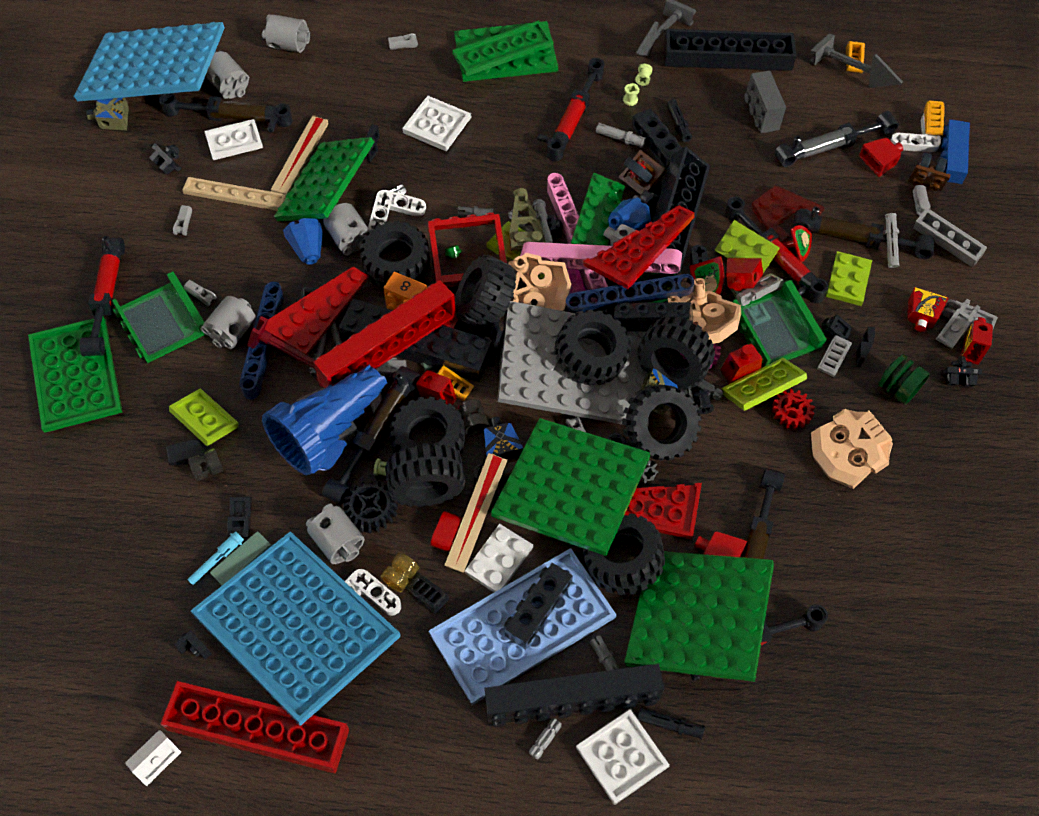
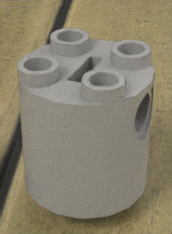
M274 14L267 15L266 29L262 32V37L266 39L267 46L301 53L310 41V31L306 21Z
M219 51L214 53L205 75L208 81L224 98L242 97L245 94L249 76L226 52Z
M348 203L336 205L328 218L323 219L324 227L338 248L346 256L360 250L364 236H367V233L370 231L355 208Z
M226 296L204 322L201 331L213 339L212 342L215 346L219 348L224 346L232 349L254 323L256 316L251 309V305L246 300Z
M328 504L322 509L320 514L306 522L308 534L331 564H339L344 561L349 562L359 554V549L365 540L364 536L341 507Z

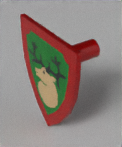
M797 225L790 229L793 240L783 242L782 244L788 249L795 247L799 260L803 262L810 252L812 234L804 226Z
M721 256L689 266L694 280L697 278L705 280V291H712L720 295L724 284V267Z

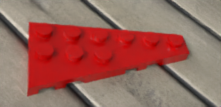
M679 205L663 214L661 219L656 222L646 224L644 229L636 230L613 243V246L606 251L601 250L592 259H585L583 264L596 273L629 289L695 218L694 212Z

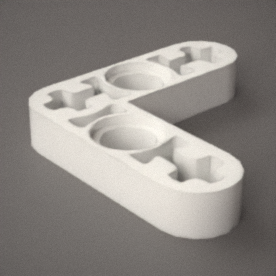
M923 113L921 118L922 134L895 133L891 138V142L895 144L899 141L903 145V150L935 152L940 146L941 139L940 135L925 134ZM911 141H917L919 144H913Z
M381 190L376 196L368 229H375L376 222L384 225V222H387L390 210L420 217L426 211V203L418 198ZM383 196H386L387 199L385 200L384 206H382V198ZM398 200H404L406 202V205L404 207H399L396 204V202ZM417 205H420L419 211L416 210ZM377 211H383L385 213V216L382 218H378L375 215V213Z
M358 569L345 581L357 594H363L385 614L393 616L401 610V602L398 596L368 571ZM357 577L365 578L366 583L369 584L367 589L362 581L358 583ZM373 588H380L382 590L380 596L373 597L370 594ZM385 596L390 603L395 601V608L390 607L388 609V604L384 600Z

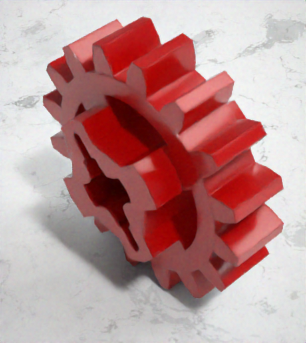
M790 389L789 393L783 391L781 395H777L772 404V413H776L774 419H780V425L786 423V428H789L790 425H793L794 429L798 425L804 428L805 424H809L814 416L813 410L815 406L811 405L813 400H807V394L800 395V390L797 393H794L793 389Z

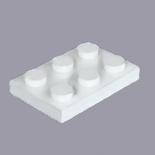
M254 119L205 131L213 160L263 148Z
M499 524L466 568L465 574L492 592H496L507 585L532 550L533 544Z

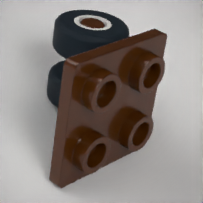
M923 153L919 164L914 168L908 181L916 186L923 185L928 187L932 191H942L951 176L950 174L943 173L947 159L939 157L937 161L931 160V154Z

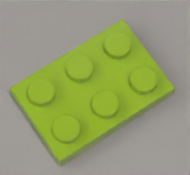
M734 220L715 251L727 259L762 258L764 273L780 248Z
M837 251L826 297L862 306L872 260Z
M201 388L169 406V411L206 446L238 428V422Z

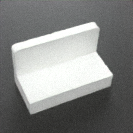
M159 730L125 764L147 786L181 751Z

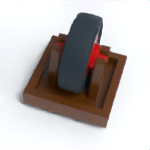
M640 150L633 159L628 157L625 160L624 165L626 169L619 178L641 195L644 190L651 192L667 170Z

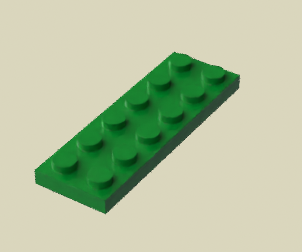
M536 21L454 49L452 52L464 74L469 76L552 47L553 40L540 21Z
M593 173L570 244L608 246L610 239L603 236V234L609 227L608 218L621 202L625 185Z

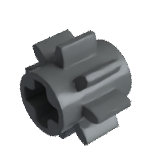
M653 460L648 461L641 476V480L644 483L654 480L656 474L659 473L655 469L657 464Z

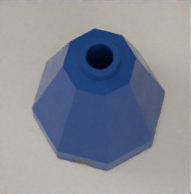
M639 198L622 201L608 218L609 227L617 230L621 224H624L638 231L644 229L645 225L651 222L649 206L646 203H642Z
M310 218L300 219L298 224L294 222L289 223L283 230L289 244L303 263L308 265L316 263L321 254L323 233L321 223L317 219Z

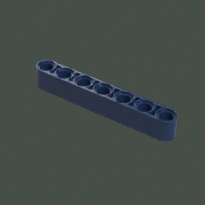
M681 274L635 282L629 289L616 285L574 292L567 296L566 305L570 313L576 314L579 311L585 313L586 310L597 311L615 308L616 303H646L668 299L670 296H687L693 292L694 279L689 274ZM683 282H688L690 286L688 288H684L681 286V284ZM665 285H669L672 287V289L669 291H665L662 289V287ZM647 288L653 290L651 294H646L643 291ZM629 291L635 293L633 297H627L625 294ZM613 294L616 298L608 300L607 296ZM592 297L598 299L596 303L588 302ZM572 301H578L579 305L573 307L570 305V303Z
M269 282L264 287L254 325L255 329L261 316L270 319L281 312L284 296L279 283ZM260 341L255 349L248 348L239 382L246 399H255L260 394L272 347L268 343L265 344Z

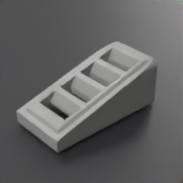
M835 335L817 369L835 377L852 343ZM826 362V363H828V364L834 366L835 368H832V367H830V366H828V365H825L824 363Z

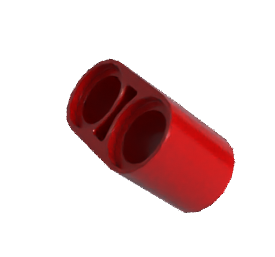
M443 511L432 536L431 546L450 552L463 517Z

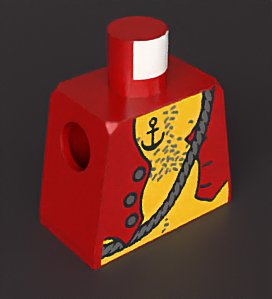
M914 287L908 300L907 320L915 323V330L919 332H924L927 327L933 328L949 298Z
M976 318L965 334L961 356L966 357V362L979 365L991 347L993 325L986 323L985 318Z

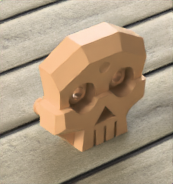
M525 253L508 263L513 267L516 275V287L513 291V298L510 301L531 305V301L536 300L538 302L536 306L565 311L566 298L570 293L571 282L564 262L541 260V256ZM544 274L545 278L541 280L538 278V275ZM522 280L527 287L518 290L520 281Z
M702 278L694 280V292L690 295L684 296L681 299L678 296H670L668 298V302H691L694 316L693 324L701 326L702 331L708 333L709 339L712 340L713 344L720 343L738 330L741 305L724 300L721 295L712 291H705V280Z
M843 409L833 416V421L811 432L813 458L831 481L854 489L871 472L876 474L889 465V457L893 445L892 438L869 410L867 412H856ZM862 432L868 439H860ZM839 434H842L844 436V438L841 440L837 439L836 437ZM856 457L862 458V461L859 463L854 460Z

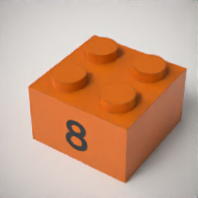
M394 271L384 286L386 308L395 310L400 304L412 299L415 294L426 290L427 285Z

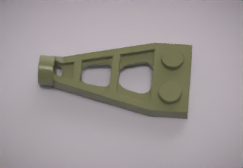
M524 188L516 189L513 193L515 202L509 231L511 251L522 250L523 244L526 242L546 243L540 221L536 218V213L528 199L527 190ZM518 211H528L529 217H518ZM519 224H531L534 231L519 232Z

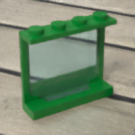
M174 272L167 274L170 281L169 284L125 305L119 306L116 299L112 300L115 305L112 309L116 317L122 318L120 323L124 331L129 330L130 334L127 336L132 345L137 344L136 352L140 358L144 357L147 363L206 335L201 331V327L204 324L202 317Z
M792 280L784 282L781 290L764 295L762 298L755 299V301H750L749 304L741 306L739 331L744 334L747 345L753 344L761 355L762 368L781 358L791 360L820 349L826 341V337ZM737 299L733 300V303L739 304Z

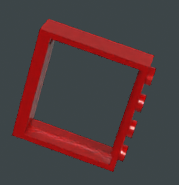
M486 213L484 216L468 215L465 218L454 216L446 220L436 218L428 221L427 228L435 283L441 280L447 288L457 287L464 274L441 276L435 230L494 224L499 259L507 263L499 214Z

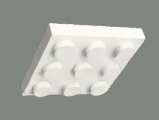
M427 96L403 127V133L447 151L470 120L471 113Z
M628 710L576 746V749L614 805L670 766L631 710Z

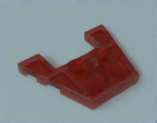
M777 185L752 202L751 205L761 223H764L767 230L773 228L780 235L779 241L781 243L788 240L790 234L782 229L779 224L797 210L807 209L812 212L813 207L817 206L820 209L818 213L820 215L825 207Z

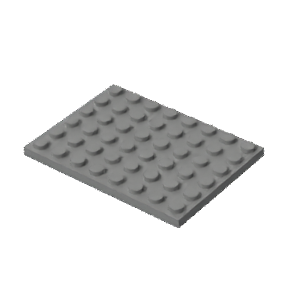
M510 301V305L506 309L497 402L622 424V418L626 419V413H623L624 409L630 406L628 403L629 399L636 397L635 393L641 389L644 378L647 375V372L641 368L642 363H639L637 353L639 344L646 332H627L626 336L629 335L631 341L629 344L631 345V352L626 364L617 377L602 385H597V383L587 385V382L582 384L577 382L576 378H570L568 376L569 373L563 372L560 368L561 363H557V355L554 353L555 341L563 324L575 313ZM588 338L578 339L581 348L588 354L596 357L607 356L603 346L595 340Z

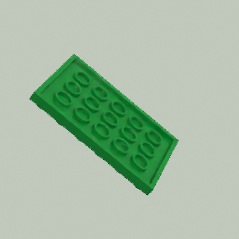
M540 22L550 35L548 22ZM530 23L454 31L456 47L460 48ZM552 46L466 76L461 69L463 82L558 72V64L554 47Z
M367 137L322 142L315 154L310 158L308 165L302 170L299 179L295 181L291 191L286 195L284 202L278 207V211L274 215L277 221H292L303 218H328L373 146V139Z
M104 316L99 332V337H103L105 342L103 356H82L80 352V340L82 337L91 336L94 319L28 335L41 427L44 433L123 413Z

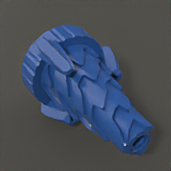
M368 364L359 372L348 375L334 386L330 384L322 391L315 392L292 405L285 402L278 403L262 415L263 427L276 450L298 472L303 475H310L317 470H329L347 445L345 440H338L340 438L339 435L352 425L351 422L365 412L364 408L370 405L379 393L382 392L381 389L387 384L386 378Z

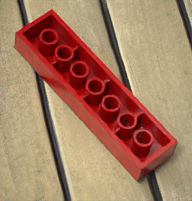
M439 280L435 284L429 285L421 293L415 294L412 299L397 306L395 310L384 314L381 319L367 325L364 330L353 334L342 344L336 345L333 350L319 356L314 361V366L320 384L324 388L330 384L334 386L348 375L359 372L368 364L376 369L456 316L454 294Z
M177 681L161 721V725L167 731L336 774L349 733L346 723L312 715L300 726L282 707Z

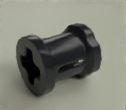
M704 389L694 393V398L697 400L699 407L697 413L708 414L714 410V406L710 401L711 393L709 390Z

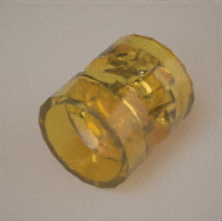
M398 552L391 561L392 566H388L385 569L381 579L394 590L402 592L409 583L408 578H413L419 570V566L410 557Z

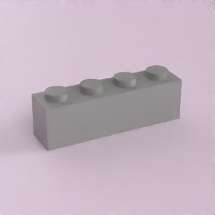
M928 208L924 210L915 222V230L923 235L934 237L936 244L972 268L987 249L985 245Z

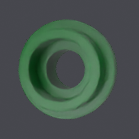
M453 245L445 248L446 253L444 255L449 256V259L456 258L462 250L459 249L458 245Z

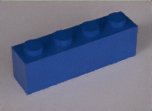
M950 119L947 126H944L941 157L947 159L943 173L951 175L948 182L962 184L968 174L969 122Z

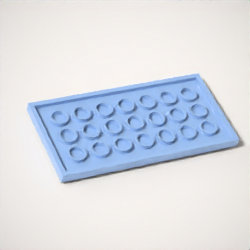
M570 548L429 630V635L473 705L485 698L484 688L508 684L615 619L616 614ZM553 562L573 575L572 584L525 650L504 636L505 628L503 626L510 616L513 617L517 611L515 609L522 599L526 600L529 595L527 592L531 585L538 583L540 580L539 575L545 566L548 568ZM546 585L543 587L547 591H552L554 589V587L551 585ZM535 601L532 603V605L536 608H539L543 605L539 601ZM522 618L520 620V622L524 625H527L531 622L528 618Z

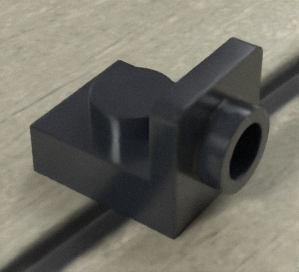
M554 214L548 216L546 219L550 233H555L558 238L562 237L561 230H563V224L561 220H558Z
M838 315L826 318L821 324L823 334L829 332L833 337L837 335L845 340L848 339L853 329Z
M191 630L181 635L174 645L181 654L189 648L196 657L201 655L205 660L212 654Z

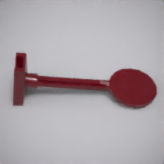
M263 316L260 317L257 328H253L247 346L255 349L260 341L265 344L268 343L315 369V359L265 331L268 319ZM316 373L317 382L320 385V387L323 388V386L320 384L318 380V376Z

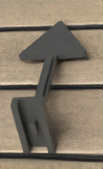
M666 0L663 14L669 18L658 29V22H654L636 54L650 56L654 41L675 21L691 26L696 10L675 0Z
M830 33L811 50V53L815 54V56L810 60V64L816 65L825 56L828 58L832 57L869 73L870 88L901 85L903 83L877 54L873 56L872 66L834 51L835 35Z

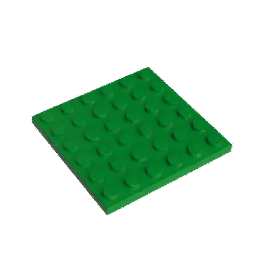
M539 418L491 511V515L494 518L606 556L649 461L650 452Z
M664 551L665 565L662 567L661 575L659 577L656 576L657 581L652 585L649 583L647 585L648 588L640 593L625 659L626 666L638 667L659 664L662 671L755 682L774 567L773 560Z

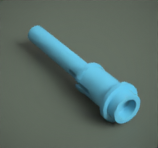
M236 531L233 534L230 533L231 536L217 547L218 551L187 579L192 585L223 556L227 557L239 544L242 545L241 542L244 539Z

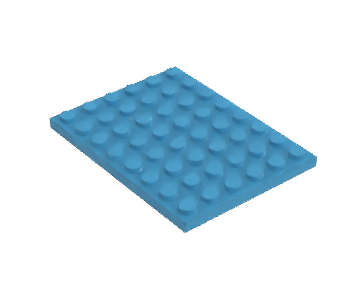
M211 22L208 24L198 23L188 26L181 25L178 27L151 28L148 30L139 29L119 33L109 32L104 35L74 97L77 101L199 91L224 31L223 22Z
M291 532L191 610L193 616L300 726L401 637L398 630Z

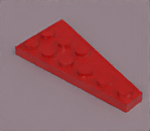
M355 267L348 269L268 319L265 331L308 356L367 282L368 275Z
M702 483L687 486L680 484L676 487L636 488L625 515L632 513L636 514L638 518L639 516L647 518V522H652L659 533L692 539Z

